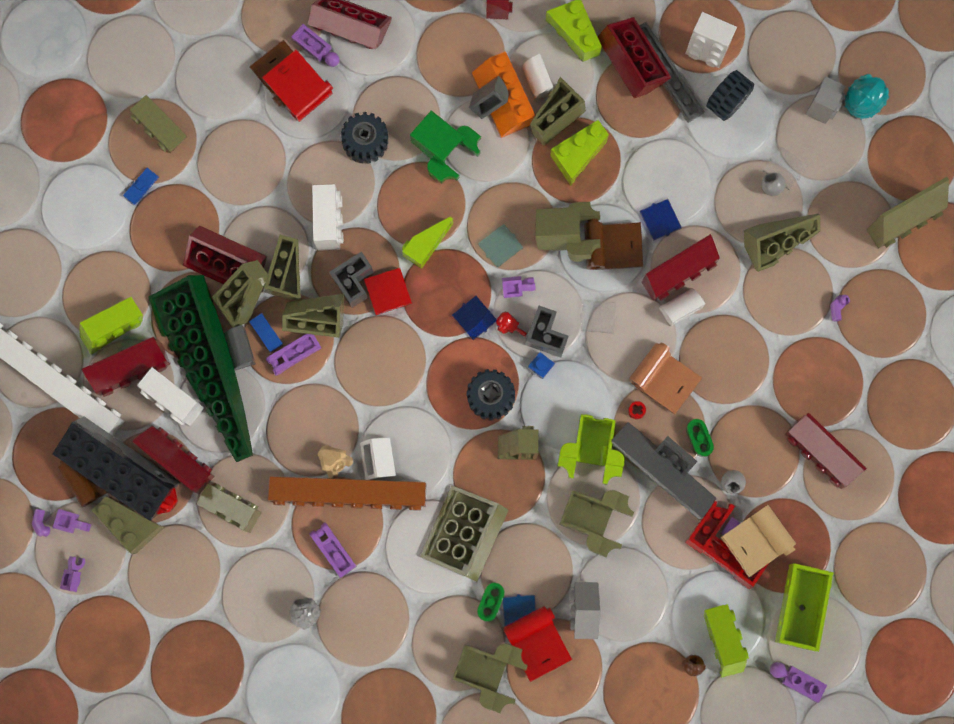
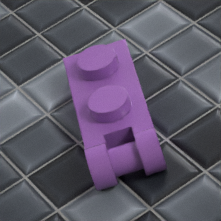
M305 334L273 353L266 360L268 364L272 365L274 368L273 372L277 376L322 348L313 334ZM282 357L285 362L280 365L278 359Z
M324 522L320 525L321 528L317 531L313 530L309 534L338 576L342 578L357 566L330 527ZM327 534L329 538L322 542L320 537Z

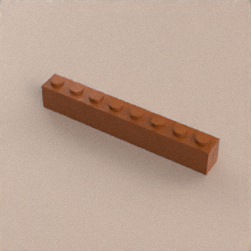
M270 477L268 500L273 502V505L285 506V502H293V506H304V503H312L313 507H324V504H332L334 508H343V504L351 505V508L358 509L363 508V505H371L370 509H382V506H390L391 510H402V507H410L409 510L421 511V507H426L427 484L426 482Z

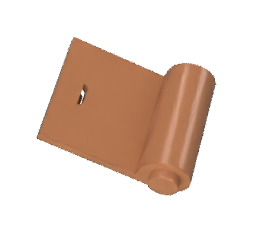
M662 342L660 344L655 343L628 380L650 398L673 414H676L702 380V377L673 358L669 352L670 348Z

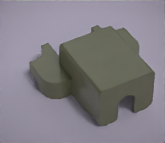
M575 202L566 208L536 209L535 236L538 250H567L569 259L575 262H581L582 259H591L592 252L601 248L600 239L581 240L580 223L589 219L601 220L600 211L593 210L591 202Z
M572 490L559 525L587 535V549L592 553L607 558L608 553L612 549H621L622 546L618 542L603 537L612 511L615 510L630 517H633L634 512L628 506L629 496L621 492L609 490L603 495L601 500Z
M465 644L453 680L481 690L479 697L481 705L486 709L501 713L505 705L515 704L516 701L512 697L497 692L506 664L524 670L527 669L528 665L523 663L521 659L523 649L509 644H501L496 648L493 655Z

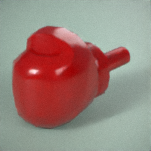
M502 312L497 318L496 325L501 333L506 334L507 332L513 333L517 331L524 337L527 335L524 330L518 327L520 322L509 312Z

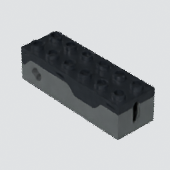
M85 416L70 424L52 453L149 521L158 514L171 512L178 502L176 488L180 483L178 480Z

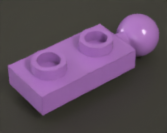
M302 24L292 35V40L319 62L325 58L326 64L330 67H335L339 64L338 54L329 52L332 49L331 45L306 25Z
M774 662L770 666V673L773 677H784L783 685L819 703L827 687L825 683L793 666H789L788 670H786L785 665L781 662Z

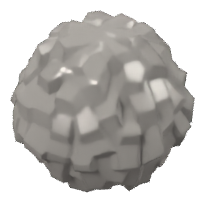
M312 598L296 599L290 610L291 621L296 627L306 630L317 622L321 610Z

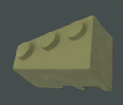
M561 77L530 124L532 134L544 146L586 112L585 100Z
M279 235L268 277L264 285V293L292 301L301 300L298 239Z
M258 260L242 264L212 297L233 328L249 322L267 280L268 274Z
M344 294L287 302L282 315V331L339 338L343 327Z
M214 483L213 486L207 484L196 504L239 527L241 530L250 533L262 513L257 510L259 506L250 501L247 504L240 501L241 496L233 492L230 495L223 492L225 488L217 483Z

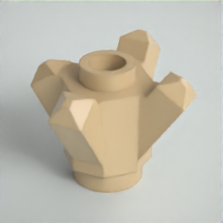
M325 445L318 451L322 470L327 472L329 479H336L338 472L342 471L345 466L349 467L353 464V459L346 455V450L335 449L332 446Z

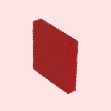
M400 268L364 279L376 316L412 304Z

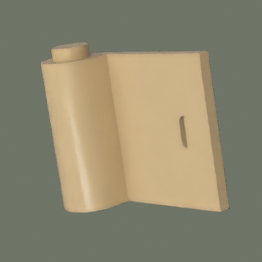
M769 505L721 537L749 577L784 553L787 556L796 550L794 548L796 545L795 541Z

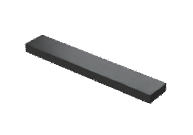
M647 22L639 25L672 77L663 85L686 121L689 123L703 115L704 110Z

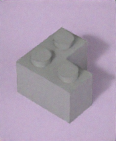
M825 77L806 115L824 124L827 123L829 118L833 120L846 95L843 93L846 86Z
M575 582L574 590L570 591V602H574V604H571V616H574V618H570V631H574V639H598L600 623L598 582Z

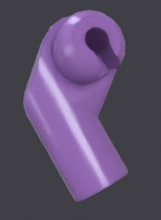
M839 295L831 302L832 321L842 320L841 309L850 302L848 295Z
M35 509L32 527L38 536L47 537L50 534V527L44 526L43 523L45 511Z

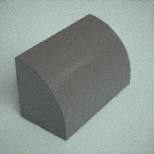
M497 76L473 93L469 109L481 119L507 103L508 90L503 80Z
M243 325L226 331L224 336L234 370L255 365V359Z

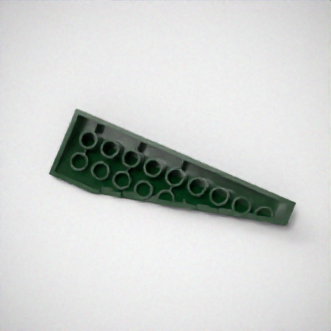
M188 275L148 296L161 335L163 337L167 336L170 342L168 347L178 357V364L185 369L188 381L199 400L206 405V412L209 417L212 416L217 425L215 427L219 433L223 434L224 442L236 462H240L253 456L233 362L204 275Z

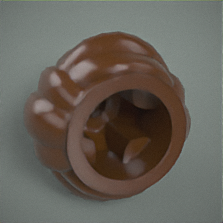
M689 655L682 662L684 670L689 676H698L705 670L703 659L697 655Z

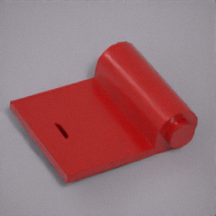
M297 49L262 77L298 122L333 94L331 91L333 90L332 85L327 80L323 81Z
M543 606L503 627L510 644L523 649L521 659L523 663L528 665L524 671L530 682L572 661L552 621L555 616L550 607L546 609Z

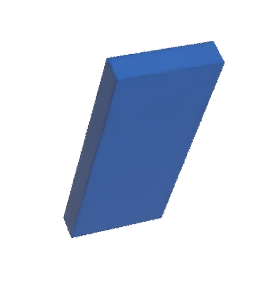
M146 168L123 196L136 205L157 181L159 176L149 168Z
M262 313L249 321L270 353L283 345Z

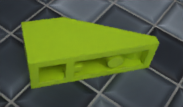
M448 217L413 236L410 241L407 240L402 247L403 257L422 269L454 224L453 218Z

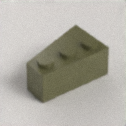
M147 95L130 109L131 119L137 125L141 124L145 128L144 132L151 139L154 137L159 142L157 145L164 152L167 150L170 153L173 152L187 138L179 127Z
M522 426V429L498 436V459H537L538 429H534V426Z
M105 497L92 509L94 514L127 551L132 554L138 553L165 528L152 520H147L136 511L109 497Z

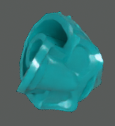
M870 74L861 75L848 87L845 95V108H847L851 115L860 120L872 118L878 112L880 113V110L886 106L887 100L890 98L885 82L881 78L872 77Z

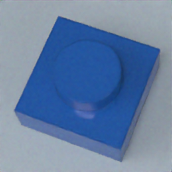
M539 352L528 368L543 379L555 363Z

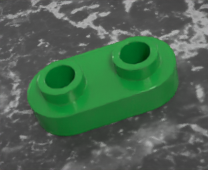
M700 419L691 420L686 427V432L693 450L698 456L707 457L714 449L707 426ZM694 426H697L699 428L698 433H695L693 431ZM701 444H704L706 446L705 451H702L700 449Z
M491 583L486 587L477 612L483 621H492L496 617L505 592L504 588L498 583ZM493 589L498 590V596L493 597L491 591ZM485 608L491 609L490 615L484 614Z

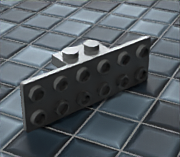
M627 422L612 439V445L617 450L623 453L632 463L638 466L647 476L652 478L662 489L667 491L699 520L704 517L717 499L688 474L697 463V460L669 436L657 447L633 425Z

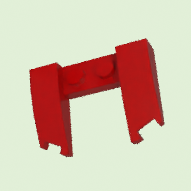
M715 501L685 543L700 554L704 553L734 575L733 578L746 588L751 589L768 564L750 577L746 574L727 545L715 536L735 508V505L729 504L728 509L716 507L717 501Z

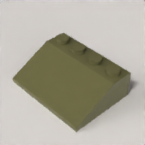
M948 177L884 212L867 229V232L878 249L884 245L888 248L896 243V238L901 236L903 239L912 233L911 230L915 227L919 230L928 224L927 221L929 219L936 220L944 215L943 211L948 207Z
M451 485L420 557L477 582L508 513V509L499 503Z

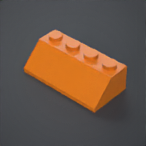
M506 51L488 58L472 72V75L479 89L497 76L503 80L507 87V103L490 114L502 138L531 126L530 124L535 117V113Z

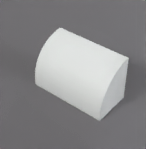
M538 54L528 59L522 66L535 101L548 97L549 93L553 91V85L542 57Z
M691 288L659 306V309L668 324L672 326L702 309L705 302L698 292Z
M375 438L360 442L366 480L396 476L390 438Z

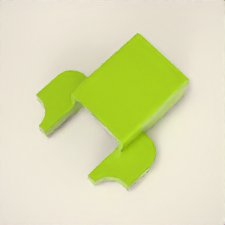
M581 414L576 443L564 444L559 453L557 466L567 471L568 478H574L576 462L604 466L602 481L604 485H607L608 481L613 477H622L624 456L619 451L611 450L616 420L608 418L603 420L594 419L591 415Z

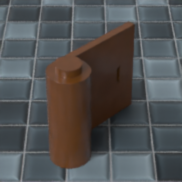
M284 40L254 62L249 68L274 96L272 99L278 107L282 106L285 108L286 105L262 79L264 75L293 52Z
M589 219L584 224L585 240L600 239L601 248L592 252L591 259H586V269L606 270L643 267L641 222L603 225L598 219Z
M60 461L61 465L58 468L81 507L91 504L108 493L75 469Z

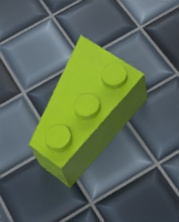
M574 0L546 11V22L552 25L560 37L562 36L568 43V46L583 62L600 56L602 46L581 0Z
M599 120L551 149V158L570 186L607 143L609 134Z
M129 297L80 322V338L92 355L129 330L139 327L143 321V314L132 297Z
M728 604L706 609L704 619L710 640L713 642L716 651L714 653L715 658L719 660L721 666V678L744 672L749 655L746 647H742L740 641L742 640L741 631L735 627L734 621H736L733 609L730 610Z

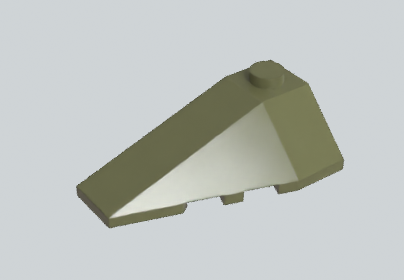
M820 214L768 222L745 229L744 247L755 270L759 272L776 265L779 262L778 259L783 255H789L798 244H804L819 233Z

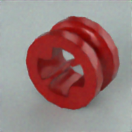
M639 401L633 402L628 409L629 416L636 420L641 419L646 413L645 405ZM635 406L638 408L640 406L642 408V410L640 411L642 412V414H633L632 411L634 409L632 407Z

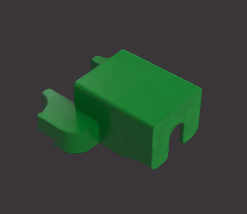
M432 110L410 134L411 142L430 158L427 165L429 175L441 184L447 179L457 181L460 178L458 173L445 164L446 158L458 144L466 147L477 157L481 154L477 146L481 140V136L469 126H460L456 130Z

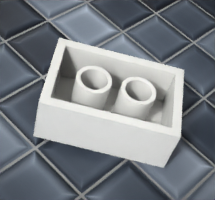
M702 12L693 30L685 54L694 60L699 59L705 62L710 67L719 68L737 27Z
M335 184L312 185L313 241L318 251L340 250V244L344 243L343 232L340 227L343 225V215L341 214V209H339V207H343L340 190L337 191Z
M151 368L137 385L142 389L140 393L152 402L156 400L155 405L167 414L171 412L170 417L181 425L186 423L191 426L204 410L203 406L154 368Z

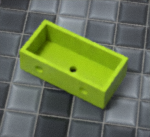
M795 563L789 564L775 643L819 652L834 572ZM803 605L804 610H800L799 606Z

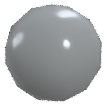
M777 172L769 173L764 176L761 182L762 189L767 195L777 196L785 188V179Z
M729 470L724 473L721 485L727 493L739 494L745 488L746 479L740 471Z

